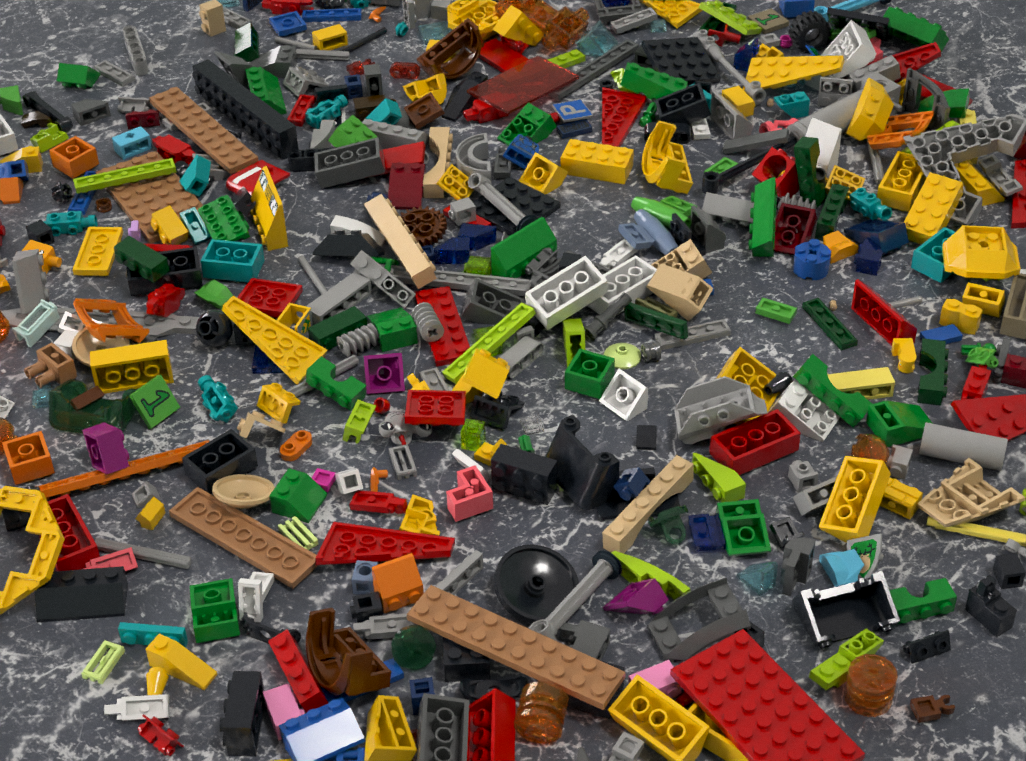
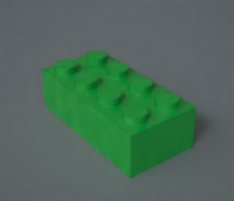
M889 6L883 16L890 19L893 36L919 47L936 42L942 52L949 41L946 32L941 29L942 26L937 23L931 24L922 17L920 19L916 18L910 12L904 13L898 7L892 8Z

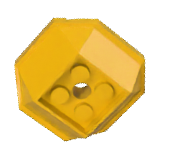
M457 0L447 6L448 28L455 29L469 18L479 27L482 40L485 41L497 34L493 28L507 11L508 7L493 0Z
M962 225L959 230L943 243L942 252L946 272H954L966 278L1006 279L1020 274L1021 268L1017 246L1011 242L1004 227Z

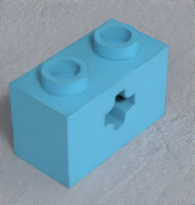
M141 126L112 137L114 151L123 160L152 149L150 135Z

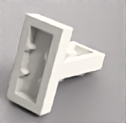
M253 572L249 579L240 578L238 582L240 620H242L244 612H247L248 617L253 618L254 622L262 621L263 601L274 583L273 573Z

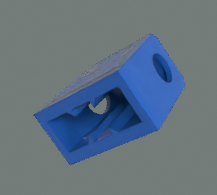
M518 134L506 149L503 157L526 169L535 152H539V145L533 142L531 137Z

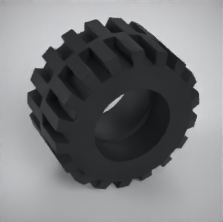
M809 10L807 13L802 12V15H797V18L792 21L793 24H790L789 36L801 52H810L806 45L814 46L819 51L830 40L828 38L831 37L830 25L817 11L812 12Z

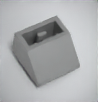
M821 77L817 106H828L852 93L853 80Z

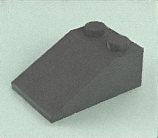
M279 46L259 55V58L251 61L254 67H262L277 78H285L289 67L296 68V46Z
M475 278L466 293L462 317L479 324L496 325L521 302L524 303L525 299Z

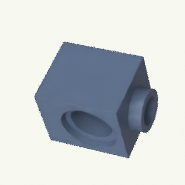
M356 561L351 579L353 594L363 595L374 592L372 567L378 565V562Z

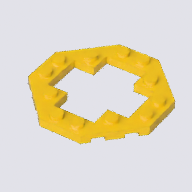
M4 486L0 489V515L2 509L30 512L31 515L25 531L30 534L42 535L28 574L10 571L3 592L0 591V615L51 579L65 539L44 493L38 490Z

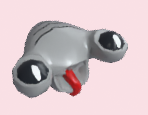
M392 411L379 424V433L382 437H391L394 444L402 446L411 442L412 434L428 437L432 433V426L430 424H405V413Z

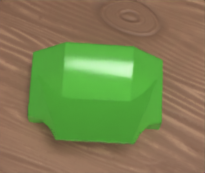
M216 280L209 281L194 292L198 297L220 310L234 296L227 286Z

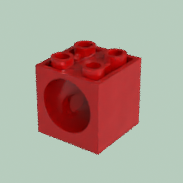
M772 147L751 175L760 183L775 177L777 196L781 198L789 193V198H792L799 190L795 158L793 156L789 157L780 148L776 150ZM785 170V172L780 177H778L779 174Z

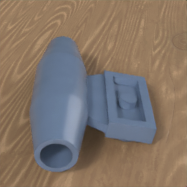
M640 209L634 214V220L637 225L635 223L619 224L618 231L634 249L641 250L650 248L653 245L658 251L667 255L679 247L672 234L664 225L644 209Z

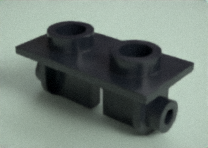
M949 630L943 632L936 631L934 634L911 642L907 641L903 645V650L906 654H910L911 663L913 664L950 651Z

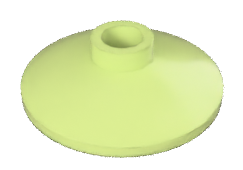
M616 343L604 351L605 356L615 358L616 369H630L641 361L640 350L632 344Z

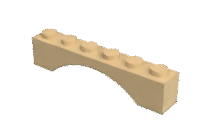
M430 127V150L435 153L439 160L429 172L424 174L423 193L424 198H444L446 191L436 183L450 166L453 134H450V127Z
M676 455L602 532L603 548L611 553L617 551L624 554L633 545L643 525L656 508L670 496L682 493L693 481L694 464Z

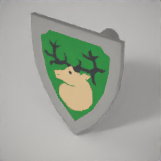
M881 533L847 540V551L855 549L864 563L858 579L871 578V574L875 573L879 561L883 560Z

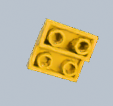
M453 164L448 167L436 183L456 200L467 198L474 191L468 186L469 177Z
M834 165L825 185V190L830 191L832 184L849 187L848 200L851 201L849 194L858 188H862L866 178Z

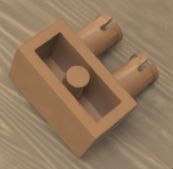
M54 343L36 350L38 362L24 368L25 375L29 379L35 377V382L40 388L53 381L63 385L77 377L74 360Z

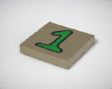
M772 8L747 16V20L755 21L759 27L763 28L761 32L764 34L789 26V21Z

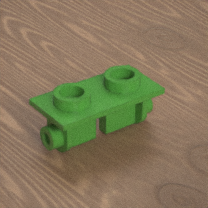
M982 347L972 349L965 362L973 363L976 366L986 364L992 369L996 368L999 364L998 359L993 355L996 350Z

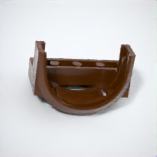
M467 18L416 59L419 67L430 77L444 73L446 81L464 75L474 66L482 47L485 46L479 27ZM459 49H461V50L459 51V53H458L454 58H452L451 60H449V61L446 62V63H443V62L446 61L449 57H451L454 53H456Z
M333 608L311 611L309 613L306 633V654L310 670L320 686L335 696L341 695L344 692L348 696H357L361 693L379 691L380 689L390 687L391 670L352 628L347 627L334 630L336 611Z

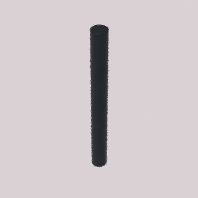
M383 27L340 51L351 52L387 33V29Z

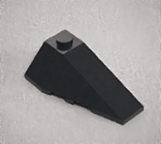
M474 71L457 84L449 97L444 109L445 114L442 115V118L456 122L463 115V111L473 106L474 100L482 98L488 92V75Z

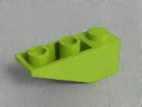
M696 452L693 453L694 473L701 478L704 486L711 490L716 500H719L721 503L738 501L745 498L746 483L735 470Z

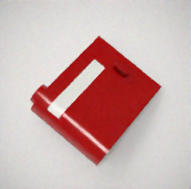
M259 160L231 175L226 181V188L236 194L244 186L252 196L263 167L267 166L274 185L290 177V173L263 160Z

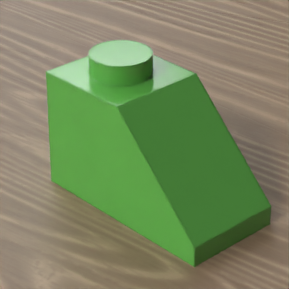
M18 85L0 88V104H2L3 110L23 115Z

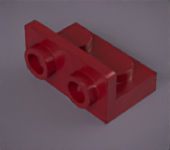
M158 110L127 113L128 129H133L140 126H160V113Z

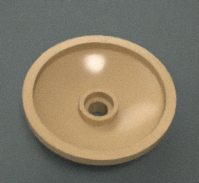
M85 327L74 337L72 350L79 362L91 367L90 351L129 346L130 341L129 339L122 338V336H116V338H106L105 342L93 337Z
M238 474L217 480L213 484L212 493L220 502L226 505L247 509L269 501V495L275 487L271 481L263 477Z

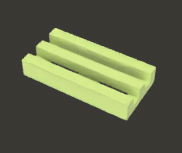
M296 516L292 517L291 522L287 520L285 525H278V530L283 536L302 546L288 531L290 529L305 545L304 548L307 550L319 545L318 539Z
M104 641L81 673L82 678H90V681L95 682L97 680L99 684H103L124 654V646ZM99 661H100V664L98 665V667L96 668V670H95L94 672H92V671L94 670V668L96 667V665H97V664L99 663Z

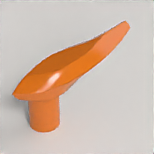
M386 6L373 10L369 19H373L378 23L381 22L382 18L379 15L386 9Z
M375 467L371 469V491L378 492L379 478H387V470H377Z

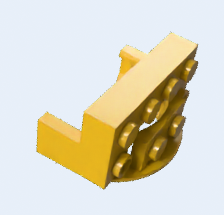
M658 121L644 147L641 162L644 176L647 182L651 184L656 183L662 189H670L677 193L688 194L693 181L683 145L670 142L676 130V125Z

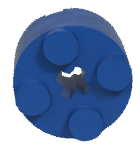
M811 239L809 242L797 245L795 247L793 264L794 273L802 279H806V277H810L812 280L823 279L829 271L831 250L826 245L820 243L818 239Z

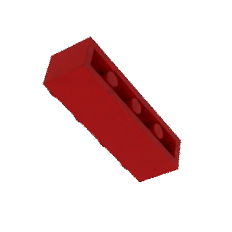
M288 629L270 639L268 642L300 705L306 713L311 709H317L328 704L329 702L320 685L315 680L305 656Z

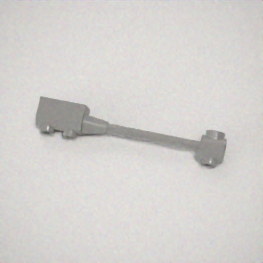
M701 29L696 32L693 37L699 38L711 61L720 62L745 87L744 91L755 101V106L760 105L766 97V92L761 88V83L759 81L749 83L724 58L720 47L715 43V38L708 36L707 30Z

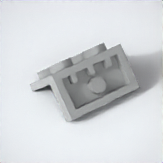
M402 0L404 22L409 26V29H415V22L417 20L431 17L430 5L432 0Z
M299 66L296 68L289 67L283 82L298 97L301 94L305 95L309 84L320 87L329 86L324 78L317 75L316 71L311 69L307 71Z

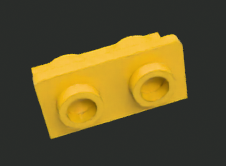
M271 383L270 385H262L256 406L275 420L284 424L288 422L292 406L300 405L301 401L293 393L283 389L282 385Z

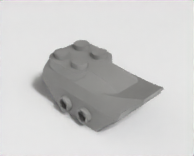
M726 376L687 388L674 409L678 437L685 444H695L698 441L711 439V436L718 434L723 427L745 419L768 414L765 400L757 397L751 391L750 385Z

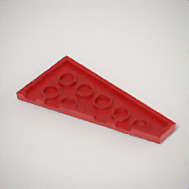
M934 42L892 55L899 62L901 78L893 82L905 77L908 68L916 71L941 57V51L937 43ZM881 59L874 60V61H872L871 63H868L866 66H868V65H870V64H872V63H874V62H877V61H879V60H881Z
M602 87L603 145L621 147L647 102L645 95Z
M1026 159L1014 163L1013 178L1021 184L1023 190L1012 194L1011 229L1026 228Z
M1026 394L953 400L951 406L968 431L1006 438L1008 441L1026 433Z
M333 522L315 558L316 565L356 563L357 560L371 562L390 561L410 553L413 554L414 559L451 557L455 546V538Z

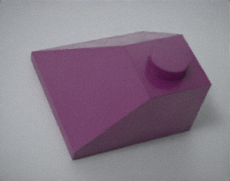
M402 353L364 356L367 394L405 391Z
M656 578L630 583L605 604L603 609L613 612L652 613L654 615L663 609L662 605L669 599Z

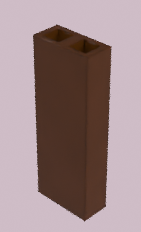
M97 385L71 399L69 403L78 412L102 399L105 394Z

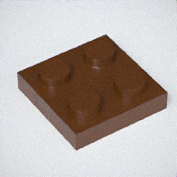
M431 92L404 107L405 112L416 129L445 114Z

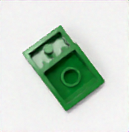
M969 88L943 91L950 107L948 122L950 118H965L970 100ZM933 95L920 101L918 112L932 111Z
M759 499L717 503L716 514L729 557L771 553L764 513H761Z
M232 578L189 586L196 643L240 635Z

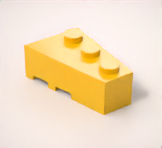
M510 5L493 28L494 31L506 38L516 41L520 40L532 46H536L544 36V33L522 11Z
M378 695L367 714L364 761H411L417 752V748L398 696Z

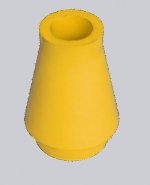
M161 667L149 669V672L146 674L147 695L163 694L169 679L166 669Z

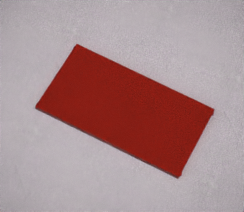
M536 56L468 89L467 93L510 114L524 107L527 103H532L579 79V75L540 56Z

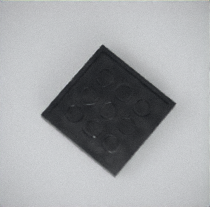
M830 7L827 9V16L834 30L845 28L852 20L862 28L876 30L875 37L882 41L892 39L893 33L889 18Z
M698 37L642 41L641 46L655 71L667 73L675 78H682L687 81V85L695 84V81L720 82L721 77Z
M508 177L494 187L526 216L535 215L538 219L540 217L547 218L561 208L560 201L511 177ZM483 195L473 201L476 206V215L491 222V227L502 233L506 232L508 236L516 233L517 226Z

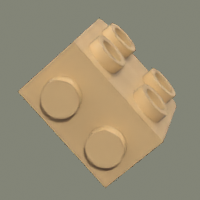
M253 411V413L248 412L246 418H241L237 426L239 435L244 438L248 437L255 420L283 433L286 429L282 427V422L273 418L271 421L265 420V415L257 411Z

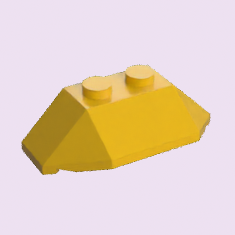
M871 78L867 79L848 126L847 135L861 141L866 139L868 135L884 132L894 103L882 84Z

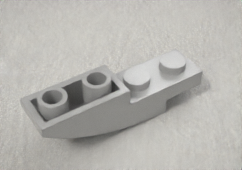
M363 250L351 262L354 268L370 279L402 307L406 308L416 294Z

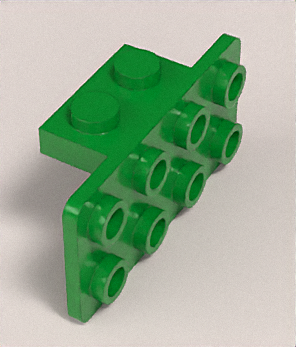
M229 195L221 196L198 209L212 239L236 241L240 238L245 240L250 237L248 232L250 227L242 212L236 210Z

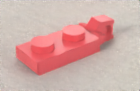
M132 547L92 559L90 562L85 563L86 568L84 569L124 566L125 572L137 569L138 565Z

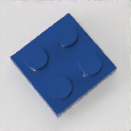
M297 11L269 18L270 25L279 37L307 30V24Z

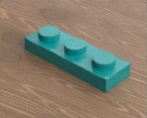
M120 622L118 627L121 643L149 646L158 634L179 642L185 648L188 643L185 627Z

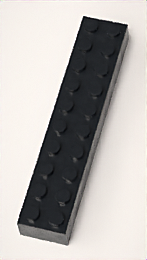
M209 59L192 66L196 93L263 144L275 156L285 160L287 159L288 152L299 150L296 126Z

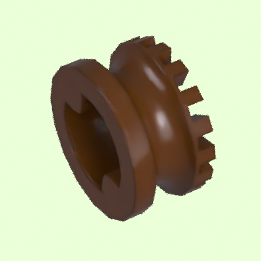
M107 197L100 198L95 202L97 211L100 213H106L112 209L111 200Z

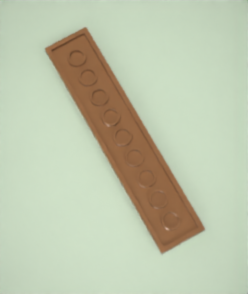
M178 87L170 88L167 91L149 97L150 104L229 174L240 171L259 161L257 155Z
M433 585L429 586L407 613L408 621L601 710H604L626 676V672Z

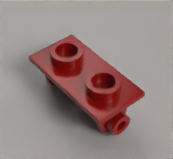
M499 35L502 43L520 54L529 46L520 40L516 41Z
M142 715L147 721L139 725V735L151 744L158 737L153 746L162 752L163 755H173L177 744L182 748L184 747L178 741L180 737L170 728L167 731L162 728L165 725L155 716L150 719L146 715Z

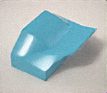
M855 549L821 554L819 557V561L834 587L856 582L861 569L864 567V563Z

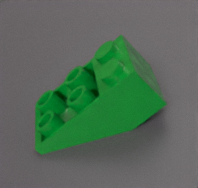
M527 103L497 139L509 146L516 136L521 134L529 136L533 142L539 143L546 139L557 126L551 115Z
M887 400L869 405L866 423L884 448L922 438L925 423H932L919 405Z

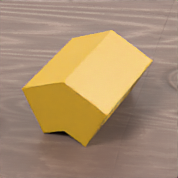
M153 496L135 519L140 522L142 528L153 530L166 513L164 504Z

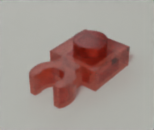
M369 58L364 62L355 61L346 67L351 75H363V65L375 64V62L371 63Z

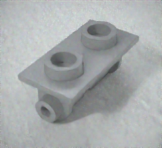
M118 97L121 105H118V111H121V113H131L133 108L137 112L148 111L153 108L149 99L143 97Z

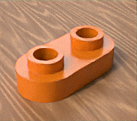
M305 430L295 432L280 447L281 458L288 462L297 460L312 445L311 433Z

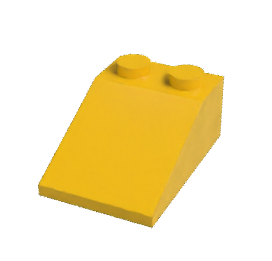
M476 348L465 368L462 381L497 399L509 373L510 366L507 365L508 362L499 357L496 359L491 356L489 351Z

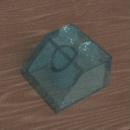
M600 20L589 27L575 42L585 55L597 58L619 44Z

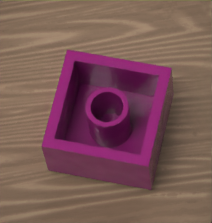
M104 422L82 430L93 468L105 474H110L129 467V453L124 448V434L119 428Z

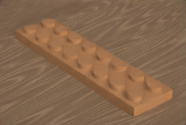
M199 487L195 488L169 510L170 517L263 572L273 573L275 579L292 589L318 566L315 562L317 555L236 508L220 502L215 496Z

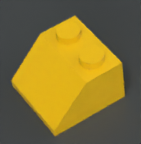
M535 152L519 182L546 195L561 186L568 171Z

